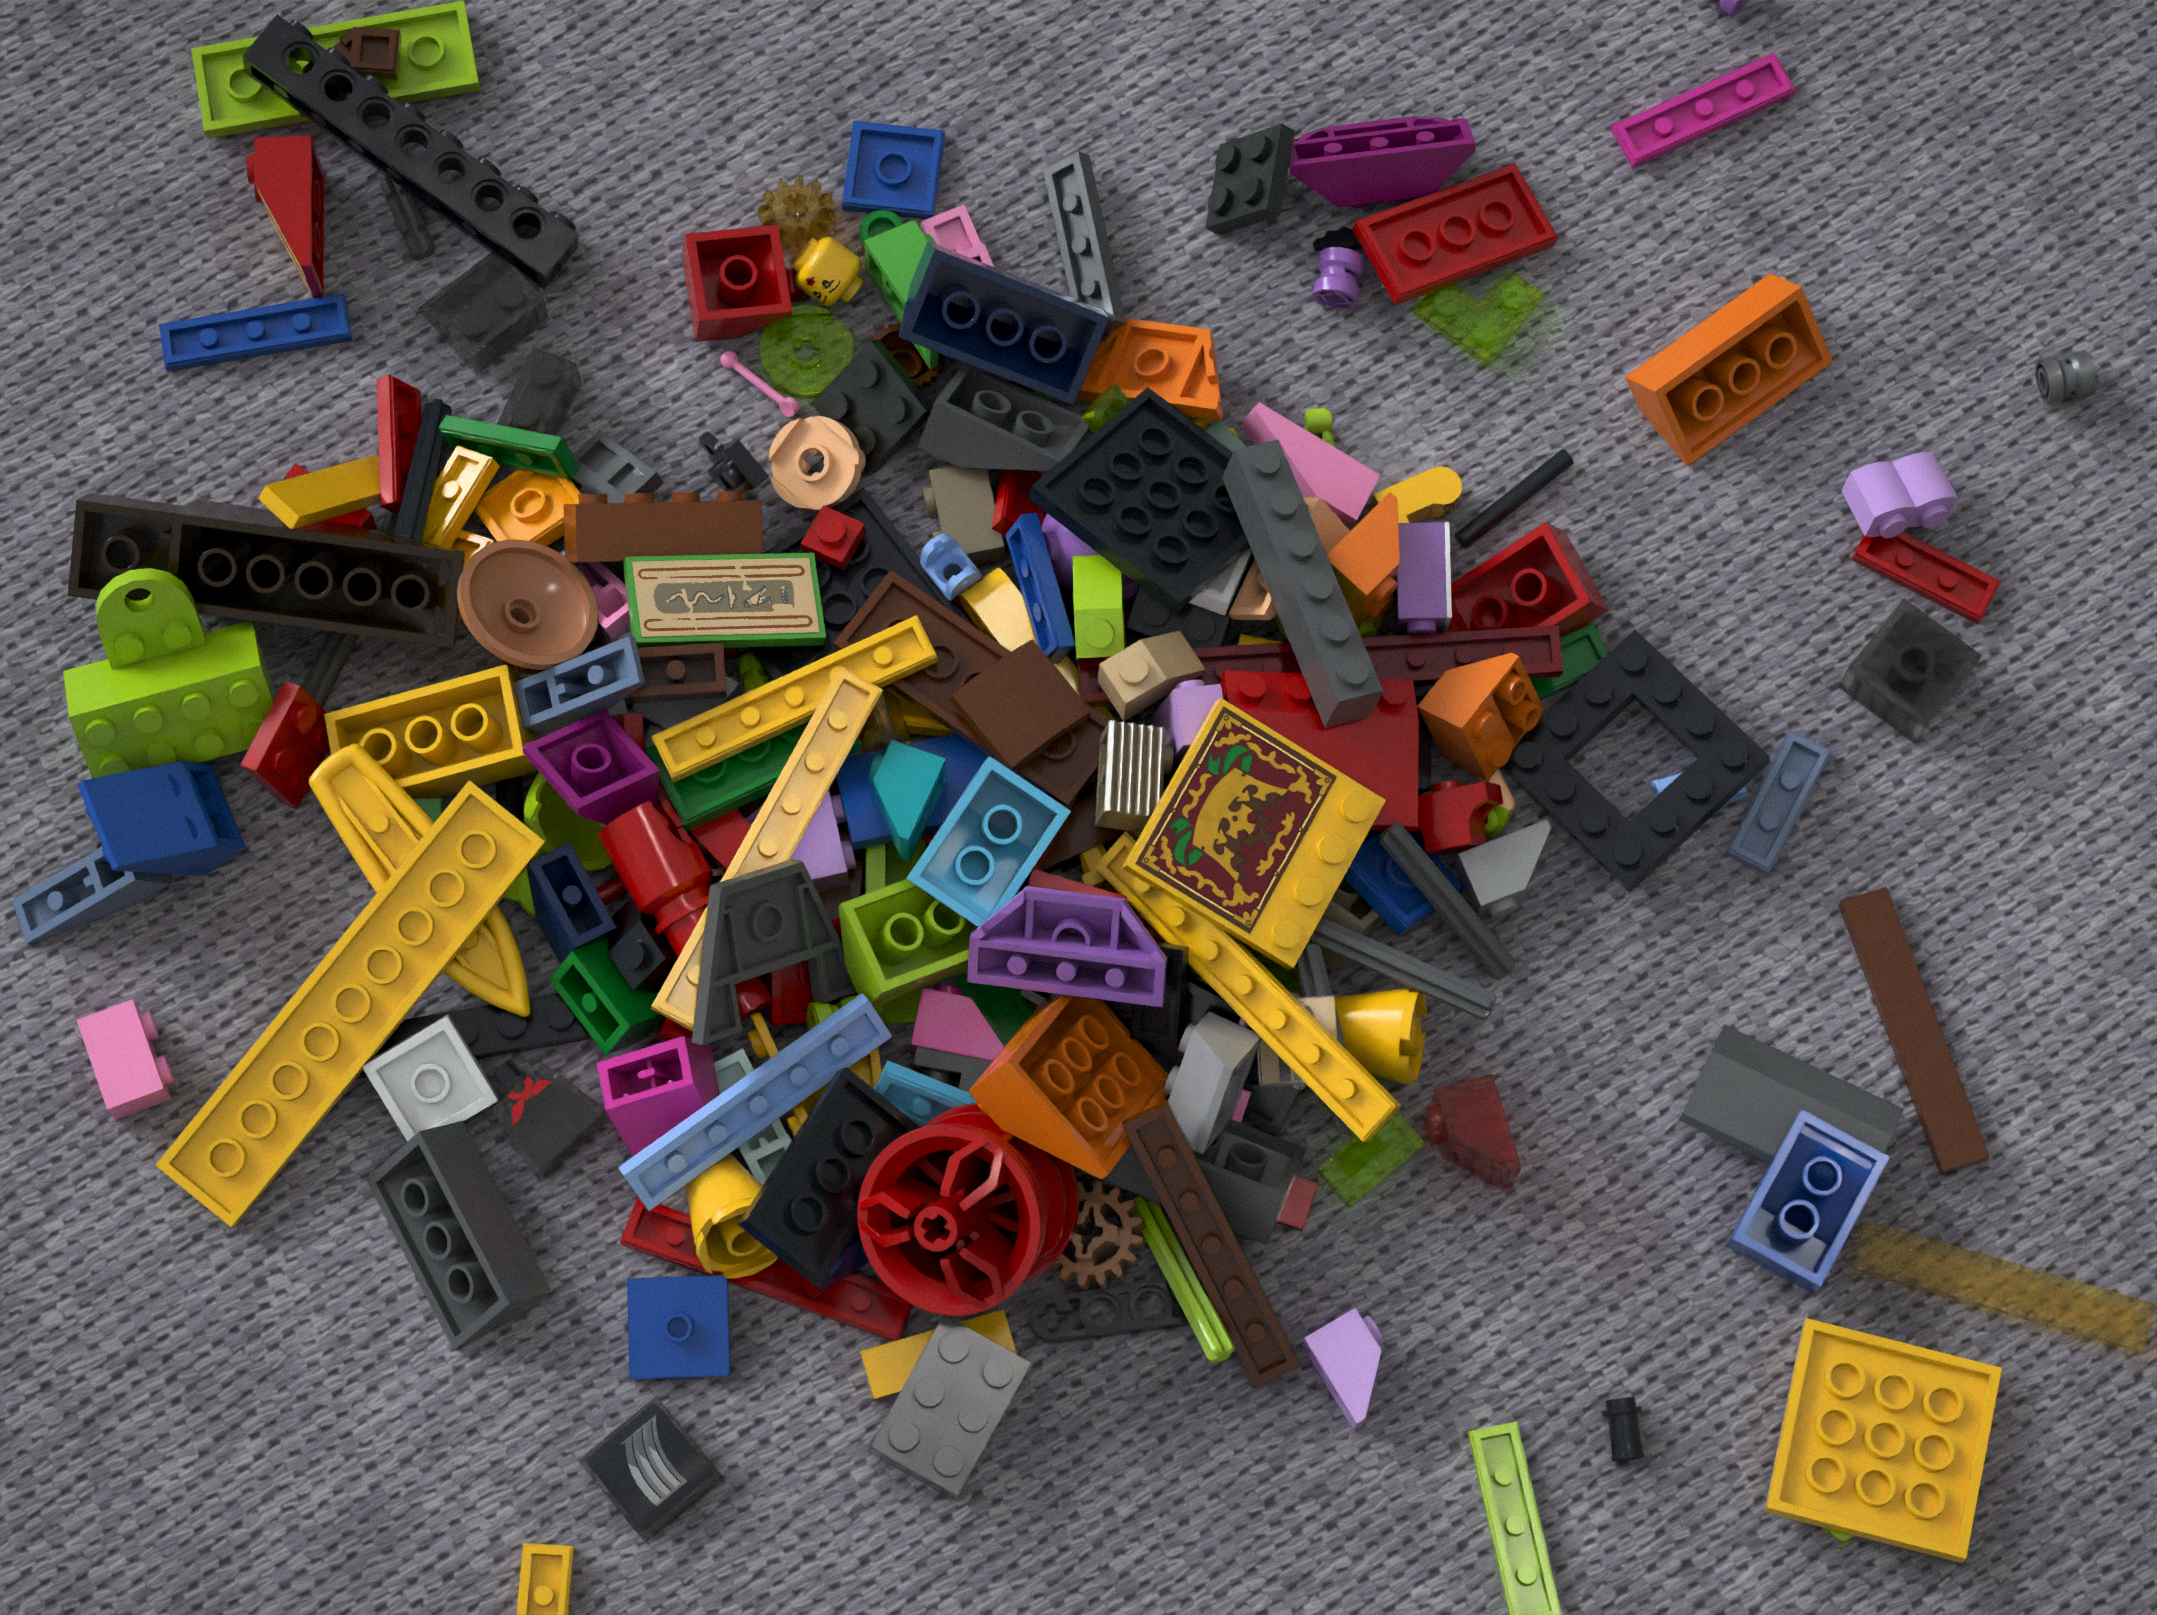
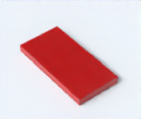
M1515 163L1360 219L1355 222L1352 229L1395 306L1555 246L1558 240V236Z

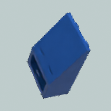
M178 761L82 780L77 784L84 799L85 811L93 821L102 843V853L110 863L113 871L203 876L247 848L212 764Z

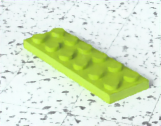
M464 0L307 28L314 37L312 40L326 50L339 43V38L353 27L400 30L402 40L398 79H376L388 89L389 93L387 95L401 105L404 102L413 103L481 91ZM258 37L191 48L203 128L207 139L310 121L306 117H301L297 110L244 72L243 55ZM296 61L290 65L289 69L294 73L303 74V67L309 62Z

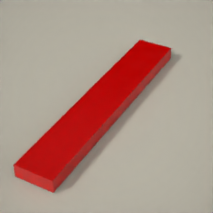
M637 1197L622 1235L621 1245L707 1276L724 1275L723 1272L712 1270L713 1274L707 1272L699 1261L695 1250L689 1214L660 1204L648 1211L640 1198ZM779 1257L770 1266L754 1275L737 1279L728 1278V1283L890 1341H897L902 1338L913 1309L912 1304L895 1294L886 1284L853 1272L821 1291L817 1285L811 1284Z

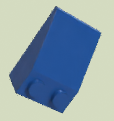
M1801 1109L1725 1246L1814 1294L1824 1283L1890 1156Z

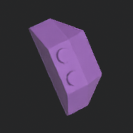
M1026 886L971 933L969 938L967 982L1163 1007L1167 957L1125 898Z

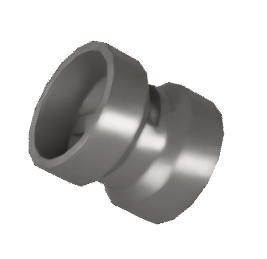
M2086 350L2071 352L2065 360H2058L2054 356L2039 358L2036 361L2035 378L2041 399L2046 405L2061 402L2070 393L2076 398L2094 395L2096 389L2095 371L2091 357Z

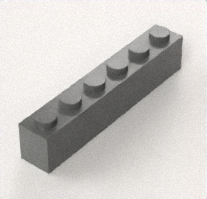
M1279 439L1235 449L1222 479L1325 728L1367 718L1371 715L1383 693V688Z

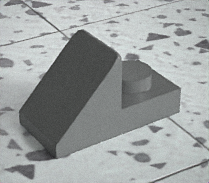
M917 1046L913 1066L914 1071L948 1085H951L952 1081L960 1082L959 1089L968 1092L993 1061Z

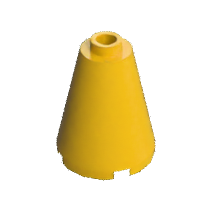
M1405 987L1333 997L1347 1051L1370 1074L1403 1085H1414L1413 1080H1417L1420 1074L1426 1032H1421V1018L1417 1016L1427 1017L1426 995L1412 988Z
M731 1153L687 1183L685 1190L695 1250L699 1261L704 1269L713 1274L712 1270L723 1272L725 1278L737 1279L754 1275L767 1268L778 1259V1256L737 1225L763 1185Z

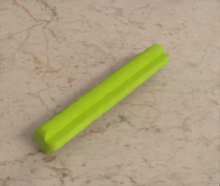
M1138 1195L1134 1198V1203L1138 1209L1133 1216L1143 1219L1146 1228L1142 1229L1141 1232L1204 1353L1212 1363L1227 1360L1231 1357L1230 1354L1235 1350V1346L1160 1204L1151 1203L1141 1195Z

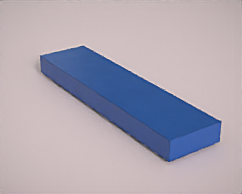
M345 293L159 324L164 364L167 372L353 341Z

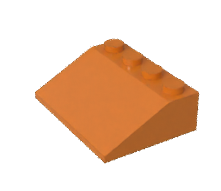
M1054 993L1037 1007L968 1092L976 1100L980 1110L991 1117L1002 1130L1102 1180L1109 1175L1132 1144L1122 1126V1121L1164 1101L1168 1096L1163 1091L1169 1075L1137 1039L1130 1038L1131 1032L1103 1000Z

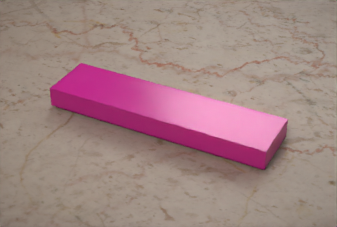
M1772 53L1612 125L1611 132L1633 169L1794 96L1796 89L1775 53Z

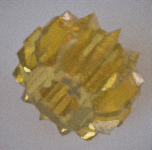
M800 174L794 180L795 185L788 186L786 181L779 178V181H777L778 192L765 189L763 194L765 205L759 206L757 210L758 219L763 222L761 226L778 225L782 248L790 243L791 254L795 257L800 252V245L807 244L812 238L820 240L827 236L832 237L829 227L837 223L836 211L831 209L834 206V200L830 192L821 193L822 186L818 180H815L807 187L804 186V179ZM798 211L805 212V216L800 218ZM794 212L797 219L790 218L789 214Z

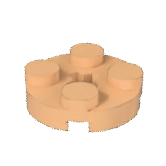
M825 416L808 417L806 419L799 418L785 425L771 444L768 461L772 462L771 471L773 477L770 476L775 491L787 503L804 510L820 511L823 505L833 508L850 497L859 483L866 458L864 452L859 447L855 435L842 423ZM822 453L824 455L823 470L820 473L815 472L810 476L808 470L811 465L807 461V457L810 454L819 456Z

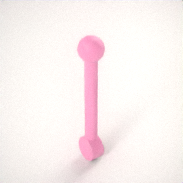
M726 351L721 355L720 361L724 368H733L779 404L780 411L784 416L793 417L799 412L800 406L793 397L785 398L740 363L735 352Z

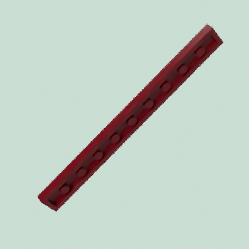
M1558 625L1362 638L1378 678L1413 679L1414 686L1435 685L1446 670L1508 653H1514L1520 657L1530 679L1561 677L1563 673ZM1290 642L1192 648L1206 669L1204 674L1194 680H1203L1205 686L1219 684L1224 670L1302 674ZM1110 657L1078 658L1077 660L1080 697L1091 707L1113 706L1098 683L1099 664ZM1165 696L1164 698L1158 700V701L1155 702V703L1163 702L1164 699L1167 698V696Z

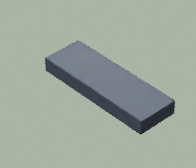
M1789 729L1725 851V855L1768 876L1832 751Z

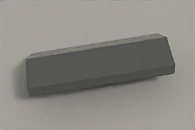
M1724 1024L1679 1120L1771 1163L1801 1109L1884 1154L1904 1109Z

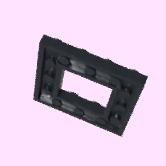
M1634 630L1540 716L1536 726L1526 732L1512 750L1509 760L1501 768L1630 893L1770 763V758L1745 732L1643 636ZM1636 700L1697 759L1632 820L1628 821L1568 761L1627 706Z

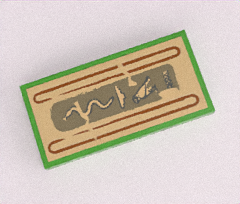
M814 553L625 557L623 569L631 633L635 637L637 648L723 643V648L824 645L826 632Z

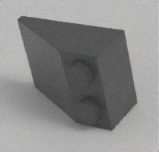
M963 363L935 401L918 447L931 453L937 460L952 463L960 468L1049 471L1078 447L1089 431L1093 421L1004 378Z

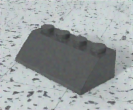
M1231 1120L1204 1154L1196 1151L1194 1153L1235 1234L1242 1239L1255 1240L1267 1245L1280 1218L1307 1149ZM1132 1144L1109 1175L1102 1180L1097 1178L1103 1184L1121 1187L1141 1195L1151 1203L1162 1204ZM1082 1170L1083 1173L1088 1174V1175H1090V1176H1093V1175H1091V1174H1089V1173H1087V1172H1085V1171Z
M463 1121L419 1131L366 1179L454 1351L526 1314L552 1292Z

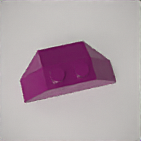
M1412 116L1323 127L1303 134L1298 139L1293 140L1289 169L1293 176L1337 207L1350 206L1362 208L1372 203L1388 201L1409 202L1415 198L1434 193L1476 151V146L1468 120L1465 118H1455L1452 121L1441 117Z

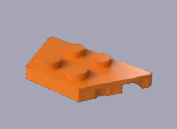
M1125 318L1127 324L1111 331L1108 338L1098 344L1076 398L1077 401L1125 407L1149 387L1185 416L1221 421L1223 407L1215 341L1210 329Z

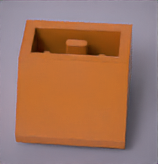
M1514 653L1446 670L1417 706L1443 758L1486 781H1489L1499 767L1506 764L1512 750L1526 732L1536 726L1541 713L1544 711V707L1520 657Z

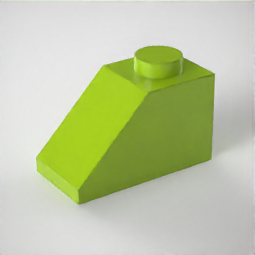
M1101 555L1073 556L1076 658L1112 657L1126 648L1122 572Z

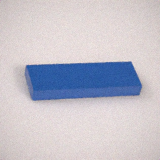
M1037 512L1021 514L1005 536L1036 643L1053 664H1058L1073 649L1075 642Z

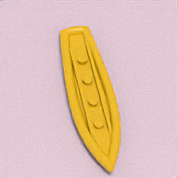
M352 744L330 755L309 778V785L352 857L377 893L434 824L433 820L359 744ZM497 905L443 973L465 990L491 1005L521 1017H527L530 1015L531 1009L527 978L521 954L508 921Z

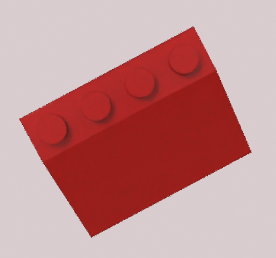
M1224 670L1219 684H1221L1225 701L1386 800L1370 830L1384 831L1390 825L1398 822L1408 832H1416L1418 828L1419 718L1413 679L1378 678L1383 688V693L1369 717L1325 728L1303 674Z

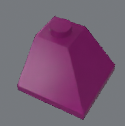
M606 709L523 746L524 755L579 816L608 825L619 816L649 800L654 808L657 807L660 770Z

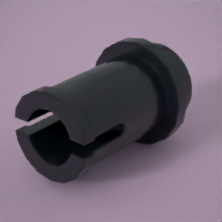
M1635 1397L1605 1401L1606 1410L1602 1411V1417L1608 1418L1613 1455L1611 1456L1612 1462L1644 1458L1637 1413L1642 1412V1407H1636Z

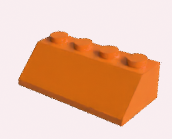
M1770 273L1625 376V379L1639 410L1684 464L1689 466L1826 368L1833 360L1802 287Z

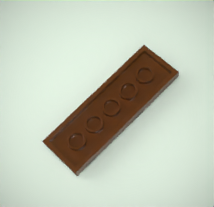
M890 570L833 642L834 650L844 649L917 615L938 657V662L887 686L984 754L1000 763L949 700L966 683L1011 651ZM1088 704L1087 706L1092 710V713L1087 722L1052 741L1045 753L1013 771L1067 809L1072 807L1096 775L1099 764V739L1106 725L1111 721Z

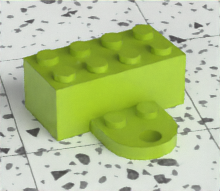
M153 568L130 570L114 577L100 591L95 604L98 633L108 659L63 671L69 719L91 777L97 778L178 761L201 763L248 750L277 696V691L253 621L250 620L205 633L192 594L184 582L171 573ZM142 588L151 592L146 599L141 601L130 600L126 597L134 589Z

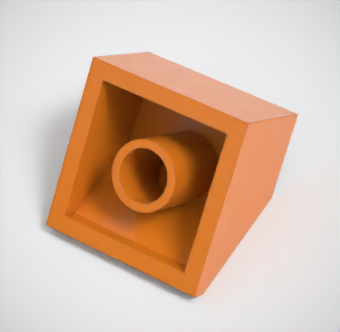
M1391 492L1327 554L1358 628L1369 617L1374 621L1378 620L1390 608L1394 601L1391 598V594L1398 586V583L1395 581L1400 565L1397 498Z

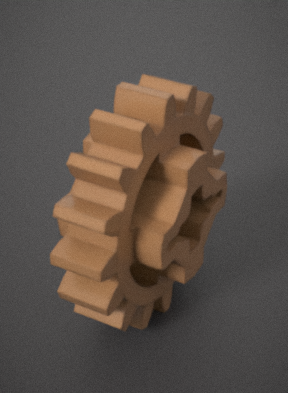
M1101 1181L1095 1182L1092 1192H1087L1082 1183L1077 1182L1079 1188V1209L1083 1208V1210L1078 1214L1077 1224L1068 1246L1076 1248V1264L1062 1254L1049 1270L1053 1272L1062 1268L1059 1278L1066 1285L1076 1276L1079 1287L1084 1291H1087L1091 1280H1097L1102 1289L1108 1288V1276L1114 1274L1122 1282L1126 1279L1122 1267L1125 1264L1134 1267L1139 1265V1261L1132 1251L1133 1249H1143L1146 1246L1144 1239L1135 1235L1136 1232L1146 1228L1145 1223L1141 1217L1130 1218L1138 1208L1132 1199L1121 1204L1124 1194L1120 1188L1115 1187L1106 1195L1105 1187ZM1107 1208L1120 1217L1123 1229L1118 1228L1117 1225L1107 1223ZM1096 1225L1101 1237H1093L1091 1244L1087 1246L1082 1238V1234L1090 1235L1092 1227ZM1112 1252L1116 1253L1111 1259L1100 1264V1261Z

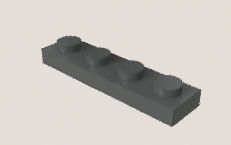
M1078 151L1045 168L1043 173L1070 297L1099 308L1109 316L1102 334L1103 336L1127 323L1090 155Z

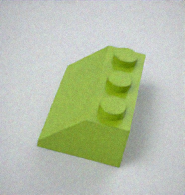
M907 879L843 902L838 906L845 967L858 995L863 993L873 1007L968 971L969 938L971 933L978 927Z

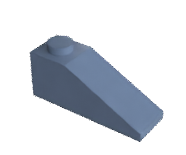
M628 636L514 683L524 729L552 733L603 709L608 711L644 685L645 680L635 637Z
M102 847L16 897L12 900L26 944H32L132 907L171 885L168 874L113 871L110 863L102 853Z

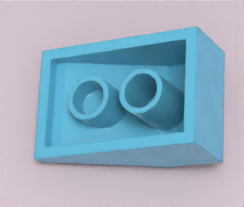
M989 756L977 771L906 879L976 927H979L1015 896L1071 811Z

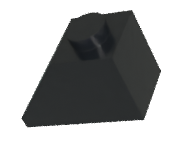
M631 898L611 917L617 928L609 935L608 954L632 990L659 993L678 957L666 936L657 935L655 928L658 922L655 916L641 913Z

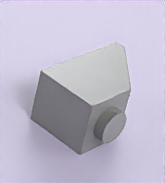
M1548 819L1458 853L1455 869L1465 887L1464 889L1473 910L1479 917L1490 913L1492 919H1497L1518 909L1517 902L1523 899L1549 836L1551 826Z

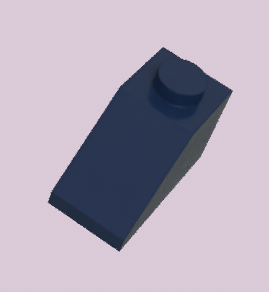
M570 842L528 863L526 869L536 919L559 963H562L571 951L607 938L617 928Z

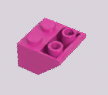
M687 1036L597 1062L605 1110L632 1156L638 1154L720 1095L710 1044L699 1045L692 1043V1038Z

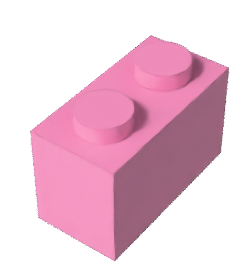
M132 999L77 1020L106 1108L115 1120L172 1099L167 1085L174 1083L175 1079L167 1057L165 1055L157 1057L152 1040L158 1039L160 1036L150 1010L142 1013L141 1009Z

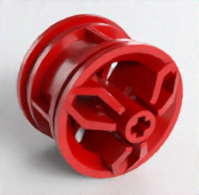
M977 1102L967 1103L951 1108L930 1120L925 1126L902 1135L890 1143L876 1157L868 1169L859 1194L857 1217L860 1239L867 1258L877 1275L903 1300L935 1314L948 1316L975 1314L998 1305L1017 1291L1022 1284L1044 1273L1061 1257L1073 1236L1077 1224L1079 1188L1073 1165L1002 1130L991 1117L980 1110ZM987 1163L992 1165L991 1168L982 1173V1166ZM924 1172L941 1186L940 1190L922 1182ZM997 1224L1018 1234L1015 1244L996 1228ZM956 1244V1250L953 1252L948 1250V1248Z

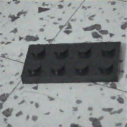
M847 1067L840 1069L830 1081L737 1225L811 1284L816 1286L823 1283L858 1228L859 1194L868 1169L876 1157L890 1143L902 1135L921 1127Z

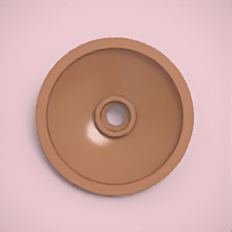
M517 539L491 543L481 548L470 558L460 575L457 587V600L461 616L467 628L484 648L508 663L529 669H549L580 656L595 635L598 625V607L590 584L572 562H569L565 556L545 545Z

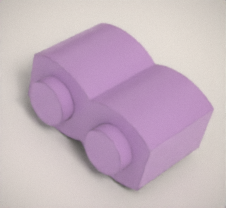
M1920 452L1902 457L1894 462H1876L1862 466L1850 472L1841 490L1866 537L1882 536L1883 538H1891L1902 533L1907 527H1936L1947 520L1958 498L1933 452Z

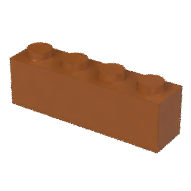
M717 491V501H700V492H671V502H654V493H625V503H607V494H578V504H564L565 557L569 562L624 561L625 557L763 554L762 500H746V491Z

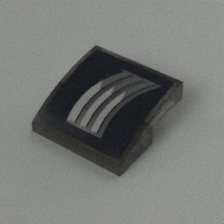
M657 1396L578 1460L645 1543L724 1479Z

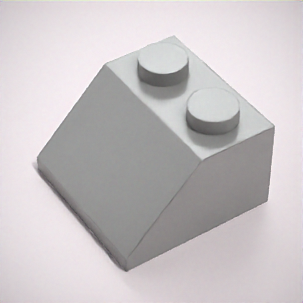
M1209 1011L1197 1025L1190 1023L1187 1026L1178 1048L1179 1051L1185 1053L1180 1067L1176 1065L1173 1067L1163 1091L1170 1095L1168 1101L1192 1149L1201 1154L1205 1153L1232 1120L1261 1037L1255 1031Z

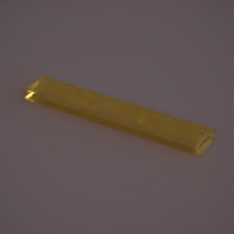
M1864 1221L1862 1224L1851 1271L2139 1354L2145 1350L2155 1307L2154 1303L1869 1221Z

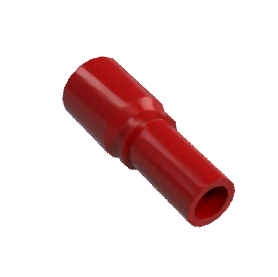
M649 800L610 822L599 831L597 837L639 911L655 916L658 922L655 928L657 935H665L676 956L679 957L708 905L709 884L713 871L697 842L693 841L683 827L684 824L671 808L668 800L660 803L656 808H654ZM760 976L735 984L741 1022L750 1018L751 1014L763 1010L774 1001Z

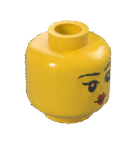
M830 236L824 237L819 241L812 238L799 253L791 267L796 271L794 280L797 287L826 307L834 305L840 298L848 303L863 283V280L857 276L861 268L860 258Z

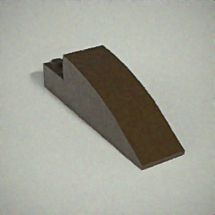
M88 493L76 500L67 596L97 600L100 591L114 577L130 570L153 568L169 572L182 580L192 594L199 614L454 648L459 612L457 587L463 571L465 551L327 520L290 529L270 510L195 499L186 506ZM139 588L130 591L126 597L130 600L141 601L146 599L151 592Z

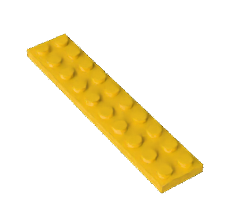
M469 780L155 1166L227 1225L235 1228L363 1071L362 1067L381 1049L525 872L528 863L538 856L547 842Z

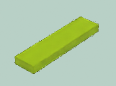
M1518 1422L1468 1431L1467 1434L1509 1615H1562Z

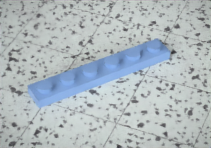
M861 993L619 1166L618 1169L648 1211H650L830 1082L837 1071L844 1067L849 1068L891 1038L892 1035L870 1001Z

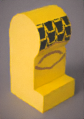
M1439 466L1431 468L1374 493L1370 509L1372 510L1391 492L1397 498L1398 523H1418L1429 517H1446L1453 513L1458 506L1462 482L1458 474L1448 467Z

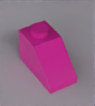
M935 984L933 990L922 989L911 1040L910 1054L915 1055L918 1046L994 1061L1004 1049V1046L972 998L962 996L963 990L945 984Z

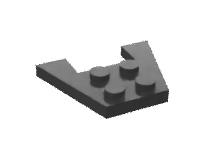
M790 859L710 885L692 1043L706 1045L742 1032L735 984L805 960L808 963L813 1001L827 1003L857 992L845 967L843 944L803 861Z

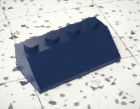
M928 241L910 284L898 336L1074 405L1109 316L1099 308Z

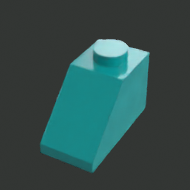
M891 739L884 756L877 754L870 768L868 781L873 783L874 803L900 858L910 862L947 782L946 758Z

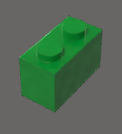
M609 937L571 951L549 978V982L605 1055L642 1041L664 1017L651 1009L657 997L654 992L634 991L631 989L608 954Z

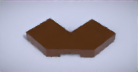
M353 27L339 38V43L332 47L341 52L350 61V68L363 77L368 74L375 78L398 79L402 40L400 30ZM310 63L303 67V74L313 68ZM334 88L327 93V97L333 101L340 102L348 99L350 93L343 88Z

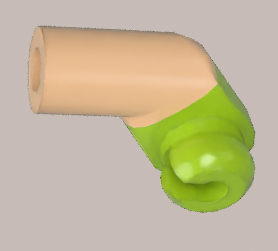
M1499 768L1487 781L1501 786L1504 803L1495 807L1486 819L1485 835L1490 837L1498 835L1505 830L1516 805ZM1476 776L1479 782L1486 781Z

